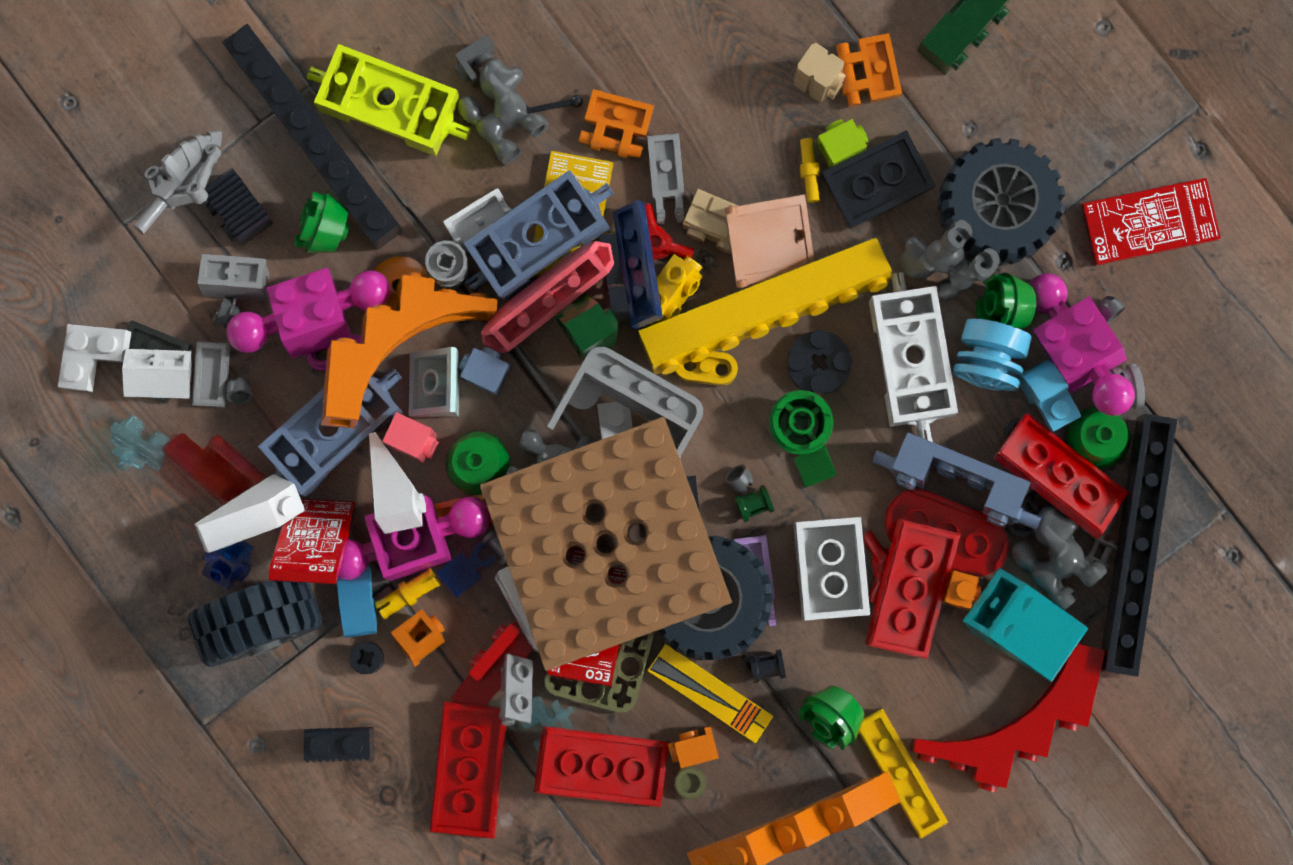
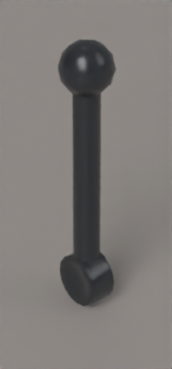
M575 95L569 100L534 107L527 106V113H536L571 105L580 107L583 104V99L581 96Z

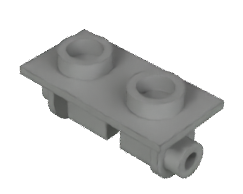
M505 654L503 665L500 666L501 691H504V696L501 697L498 718L502 720V725L512 726L515 724V721L531 724L533 661Z

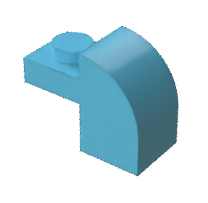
M1042 361L1024 371L1022 375L1015 376L1020 381L1019 385L1030 404H1036L1051 432L1081 417L1067 390L1069 388L1067 382L1050 361Z

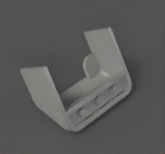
M596 347L586 355L545 428L550 431L554 429L567 404L577 409H588L597 402L602 393L650 421L665 417L680 458L703 417V406L696 397L607 347Z

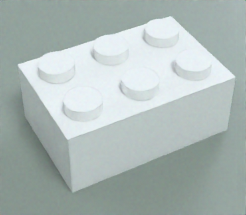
M861 517L796 522L793 524L802 621L870 615Z

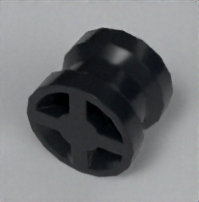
M373 642L359 643L350 653V664L360 674L376 673L384 664V652L379 645Z

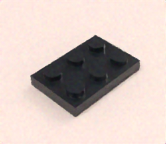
M907 130L821 173L849 230L934 189L936 186Z

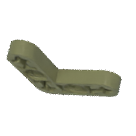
M653 632L648 634L647 641L641 640L638 650H645L644 657L634 652H624L625 645L632 648L634 639L621 644L615 665L612 687L599 685L600 693L596 698H585L581 692L584 682L579 681L576 685V696L569 694L572 689L571 687L562 686L560 691L554 689L555 684L550 682L551 676H547V674L545 676L546 689L555 696L614 712L625 713L630 711L637 700L653 640ZM627 657L637 659L640 664L639 672L634 676H627L621 670V663ZM617 676L626 681L637 682L635 688L628 686L627 696L631 697V702L624 703L623 708L618 707L617 701L612 699L613 694L619 693L622 684H616Z

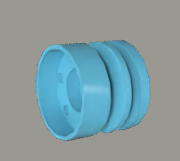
M967 319L961 342L972 348L973 351H959L956 358L965 364H955L952 374L980 388L994 391H1017L1020 381L1013 376L1022 375L1023 368L1012 362L1011 359H1025L1027 357L1032 336L1021 329L984 319Z

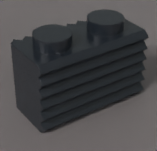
M233 168L205 187L208 198L203 204L213 217L216 214L221 216L225 223L220 227L231 241L238 239L242 245H245L274 223Z
M374 727L304 730V760L307 763L318 761L320 763L324 761H369L374 757Z

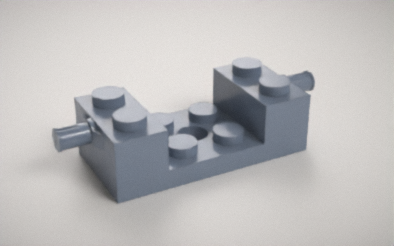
M570 170L464 243L480 269L478 273L465 280L466 284L469 285L468 287L473 292L488 281L499 297L508 300L531 284L530 278L578 244L586 245L610 229V226L601 214L599 204L614 194V192L606 182L599 189L590 193L583 188L577 177ZM539 225L544 230L543 238L536 243L529 242L527 238L528 230L532 226Z
M392 368L380 380L371 376L363 395L360 416L355 428L338 427L337 433L331 437L323 436L321 433L324 389L321 390L258 446L274 464L277 470L274 475L294 483L297 491L307 498L331 477L328 474L369 438L370 433L375 431L380 433L392 422L396 412L399 414L403 413L393 402L388 391L395 383L402 379L400 374Z
M909 432L906 434L897 457L894 458L878 450L874 455L872 463L889 469L893 473V477L897 479L896 484L913 491L915 487L923 489L932 466H935L937 468L936 472L944 477L954 479L957 475L968 480L966 485L984 492L986 488L991 489L983 510V514L988 516V522L1005 528L1006 524L1013 526L1014 523H1021L1035 530L1039 525L1041 517L1026 512L1021 508L1031 483L1027 480Z

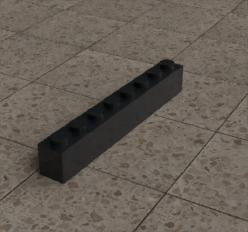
M248 23L222 41L229 54L342 204L348 209V212L375 248L379 250L402 233L403 230Z
M1145 413L1136 419L1126 491L1129 493L1125 497L1117 543L1118 549L1116 550L1101 648L1106 650L1101 668L1102 672L1139 677L1178 420L1175 418Z

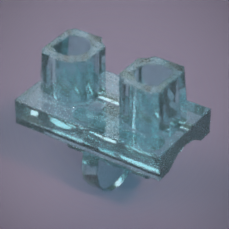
M134 415L126 418L121 425L115 422L109 429L112 433L110 441L117 445L112 453L120 458L118 468L122 471H126L131 465L141 470L145 463L160 471L165 464L164 455L170 445L169 437L159 431H155L151 438L145 441L139 437L145 429V424Z
M538 696L532 699L531 724L520 723L525 730L541 722L542 726L559 728L557 723L560 722L564 729H572L574 726L568 716L575 712L572 706L563 710L558 700L549 704L555 714V717H552L541 697ZM541 737L533 741V744L538 752L540 748Z

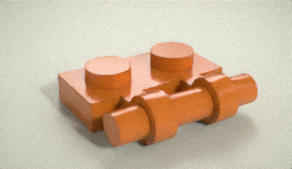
M889 33L858 39L859 52L850 53L848 43L836 45L838 58L844 61L842 73L846 77L842 85L843 96H847L849 107L861 105L859 93L868 91L870 103L902 96ZM862 64L865 79L856 81L853 66Z
M593 89L585 115V122L594 124L596 127L594 133L582 130L579 142L591 145L590 149L600 151L602 148L617 152L618 156L623 158L632 156L640 159L643 146L635 145L631 142L633 135L646 138L654 105ZM606 128L623 132L622 140L604 136Z

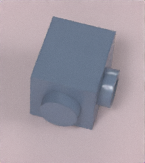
M483 347L482 351L474 348L471 355L466 353L458 370L462 372L460 377L463 381L497 397L511 367L508 363L499 360L501 354L490 348Z

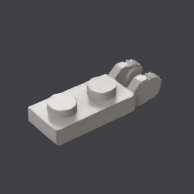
M679 133L647 136L652 197L656 205L657 225L665 224L666 215L665 209H663V200L675 199V219L677 223L684 222L683 198L685 194Z

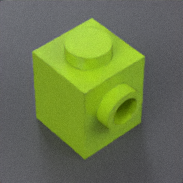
M840 119L825 128L827 132L819 135L816 141L828 167L831 168L865 151L868 137L861 125L856 126L853 119L845 123Z

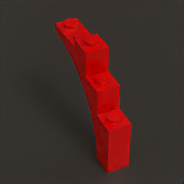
M1077 644L1044 693L1027 711L1011 723L988 734L966 740L931 741L913 738L910 751L918 753V760L936 764L937 758L950 761L948 767L968 772L969 766H973L970 779L978 781L977 788L997 792L998 787L1007 788L1015 750L1019 751V758L1037 762L1038 756L1048 758L1056 720H1059L1058 727L1078 731L1079 726H1089L1106 650Z

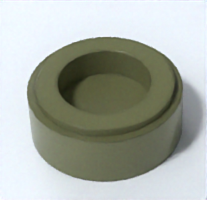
M696 767L682 768L675 775V790L684 799H696L706 789V777Z

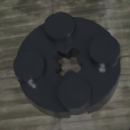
M820 329L800 336L791 346L787 359L788 374L794 385L800 390L810 391L815 394H828L837 390L847 379L852 363L846 344L835 334ZM813 355L817 357L823 355L826 358L825 365L827 368L825 370L821 368L812 369L813 360L811 357Z

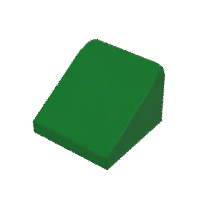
M825 445L813 453L803 454L794 458L805 488L837 475Z

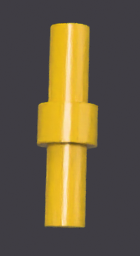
M804 138L800 140L803 163L800 164L801 178L805 180L807 203H814L820 201L817 177L820 176L819 163L815 162L813 139Z

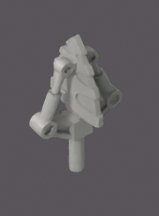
M208 131L207 135L202 136L198 134L193 136V140L183 141L179 144V148L170 155H165L161 160V167L151 166L145 171V177L149 181L152 194L156 200L133 226L136 231L144 235L166 207L174 209L176 206L189 203L201 204L207 200L208 193L205 187L212 176L211 172L214 163H217L218 158L221 156V151L218 147H221L222 131Z

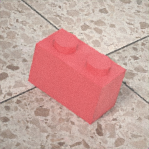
M397 412L382 441L390 449L423 464L426 458H433L439 442L436 441L437 434L432 428Z

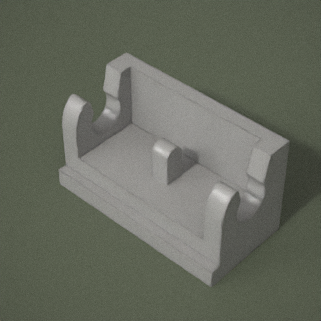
M202 254L197 284L203 297L267 302L266 279H269L267 261L262 258Z

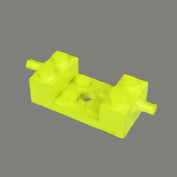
M337 45L327 72L311 66L310 72L307 74L308 80L310 79L321 84L314 100L319 112L348 123L350 119L404 139L407 146L437 157L441 144L448 134L462 138L465 141L470 134V127L468 128L454 122V113L460 99L456 89L343 45ZM383 90H391L395 93V99L389 105H381L377 101L379 93Z

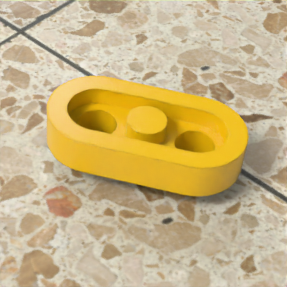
M711 351L708 358L695 363L696 368L693 371H687L684 368V364H682L675 373L680 379L687 382L726 386L735 380L738 365L730 354ZM719 365L725 366L728 370L723 376L718 375L715 371Z

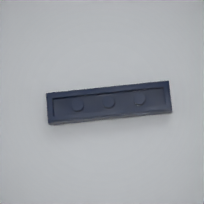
M636 200L612 213L623 283L626 291L629 322L631 327L638 329L662 319L663 315L645 204Z

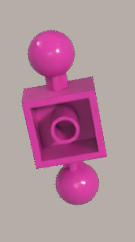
M327 267L267 287L274 314L261 317L253 312L238 313L228 323L227 338L236 350L252 353L264 346L268 335L279 332L283 345L291 359L329 347L332 340L337 341L339 338L352 339L344 310L357 306L359 309L366 311L367 307L372 308L375 305H386L390 299L391 287L384 275L377 271L369 270L356 275L350 284V288L338 291L337 285Z
M1043 273L1034 277L1029 284L1033 287L1036 296L1035 311L1049 314L1052 319L1033 329L1046 356L1067 382L1070 393L1093 381L1095 386L1092 391V399L1100 412L1109 416H1118L1127 412L1135 399L1134 387L1127 378L1118 374H1111L1110 372L1111 369L1127 360L1122 344L1090 296L1068 308L1065 304L1068 295L1067 287L1060 277L1051 273Z
M424 495L426 512L422 513L423 526L386 534L375 520V513L366 515L364 518L372 541L361 544L356 540L348 539L338 578L341 580L357 579L366 571L368 563L375 560L379 562L383 578L390 581L451 561L452 558L445 536L457 533L464 538H476L482 535L488 529L491 521L488 507L482 500L476 497H465L458 500L452 506L449 515L438 518L433 499Z

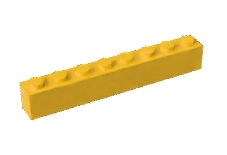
M874 238L639 330L640 343L653 374L656 375L661 372L662 374H669L679 369L680 365L689 361L696 363L708 358L711 351L720 349L722 351L731 350L738 346L742 340L750 337L752 339L761 338L768 334L770 329L778 326L783 328L789 327L798 322L799 318L811 314V316L822 314L829 306L836 303H850L859 294L869 290L871 293L878 292L890 283L892 269L877 238Z

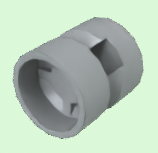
M445 240L437 242L430 247L426 254L425 264L430 278L435 279L434 284L441 289L452 290L462 286L469 277L470 269L462 247L453 241Z

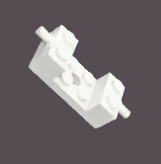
M900 272L898 275L894 273L891 274L894 293L874 295L869 300L873 331L878 335L887 393L884 396L889 426L906 424L917 426L918 437L933 442L929 424L937 419L954 417L958 413L937 287L906 290L904 273ZM912 346L920 348L923 352L922 362L918 364L910 363L906 358L907 348Z

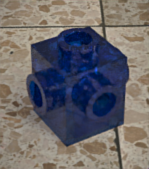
M242 540L209 553L205 551L202 560L206 561L201 575L230 590L237 581L243 582L252 568L248 563L254 546Z

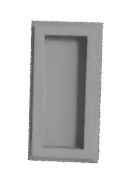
M197 342L193 406L226 408V387L228 384L231 348L229 343Z

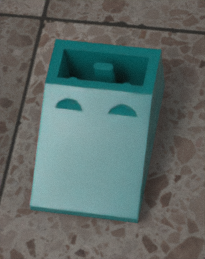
M1000 568L963 620L973 635L1050 682L1054 680L1088 630V627L1039 592Z

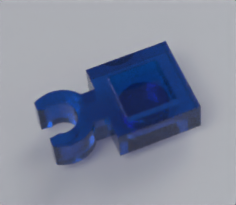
M483 542L474 546L471 557L468 559L461 552L437 572V575L456 598H459L483 578L477 571L480 567H489L496 560L494 555L486 561L479 559V551L485 547Z

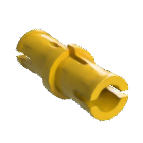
M429 568L407 583L405 581L398 584V589L375 601L377 609H381L379 613L382 617L387 619L406 605L412 606L416 604V599L439 587L441 584L438 579H435L436 575L433 570Z

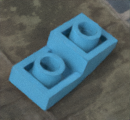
M368 565L366 571L357 579H337L343 633L346 638L377 633L376 605L372 598V572Z

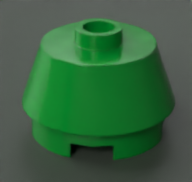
M312 191L311 199L307 198L299 218V231L302 232L301 235H295L294 246L305 249V253H334L339 242H344L349 230V224L346 223L348 209L328 193L320 194Z
M1007 272L1000 273L999 275L992 274L983 281V284L987 287L983 299L977 298V319L999 322L1021 330L1026 329L1031 324L1036 309V296L1033 287Z
M805 390L789 392L779 398L771 409L769 415L770 433L775 442L785 451L799 455L813 453L822 448L832 434L833 415L831 409L824 399L813 392Z
M1090 406L1081 410V417L1069 424L1067 430L1068 445L1098 469H1106L1118 464L1126 456L1131 443L1130 428L1122 415L1109 416L1103 414L1096 406Z
M472 431L461 435L452 443L446 455L445 466L450 481L459 490L471 495H481L483 493L480 485L505 476L510 466V460L505 445L496 436L488 432Z
M830 685L806 697L804 705L798 711L800 720L805 721L807 719L814 728L811 735L829 749H833L835 745H838L841 751L847 745L854 744L864 719L863 709L850 693L834 685Z

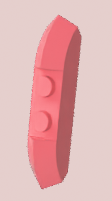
M594 241L574 250L557 262L494 314L481 331L483 345L499 353H506L521 343L610 272L614 265L611 245Z

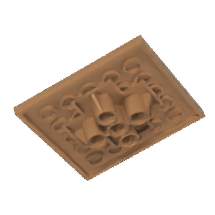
M665 417L480 485L545 671L732 603ZM594 505H601L604 509V517L601 521L593 523L589 519V510ZM636 524H642L646 528V537L640 542H634L630 537V530ZM611 535L615 539L616 545L612 552L605 554L600 549V540L604 536ZM580 546L585 552V558L582 563L574 565L569 559V553L574 547ZM616 566L624 567L627 573L625 581L621 584L613 583L610 577L612 569Z

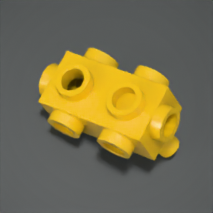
M674 254L658 275L657 284L663 318L650 323L651 326L679 315L681 306L686 299L692 296L699 288L700 280L703 277L699 273L702 266L692 258L687 256L683 260Z

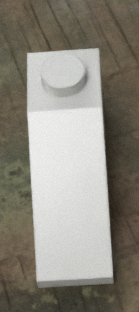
M370 433L375 520L385 534L423 526L422 513L426 512L423 494L417 493L411 481L378 435Z
M272 474L194 525L205 551L209 553L278 528L305 510L295 484Z

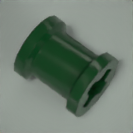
M765 485L759 486V490L741 497L738 495L734 497L744 523L748 522L749 518L768 511L772 513L775 511Z

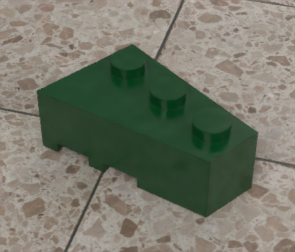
M959 0L920 42L917 51L944 75L951 68L957 71L968 59L969 56L965 54L972 45L978 48L988 37L989 33L986 31L993 22L999 25L1009 14L1010 10L1007 6L1011 0Z
M586 293L581 294L554 316L582 362L586 355L596 347L611 349L617 345L616 335L619 334L617 331V320L609 308L603 310L599 303Z

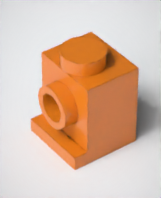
M954 570L951 571L942 604L970 611L981 594L979 577Z
M423 609L391 632L395 643L414 667L420 664L419 661L445 642L442 636V632L445 631L443 625L435 615L429 618ZM421 636H426L422 640L417 642Z
M711 726L703 727L705 733L699 735L697 729L680 733V740L669 743L668 748L672 763L679 761L680 768H685L719 759Z

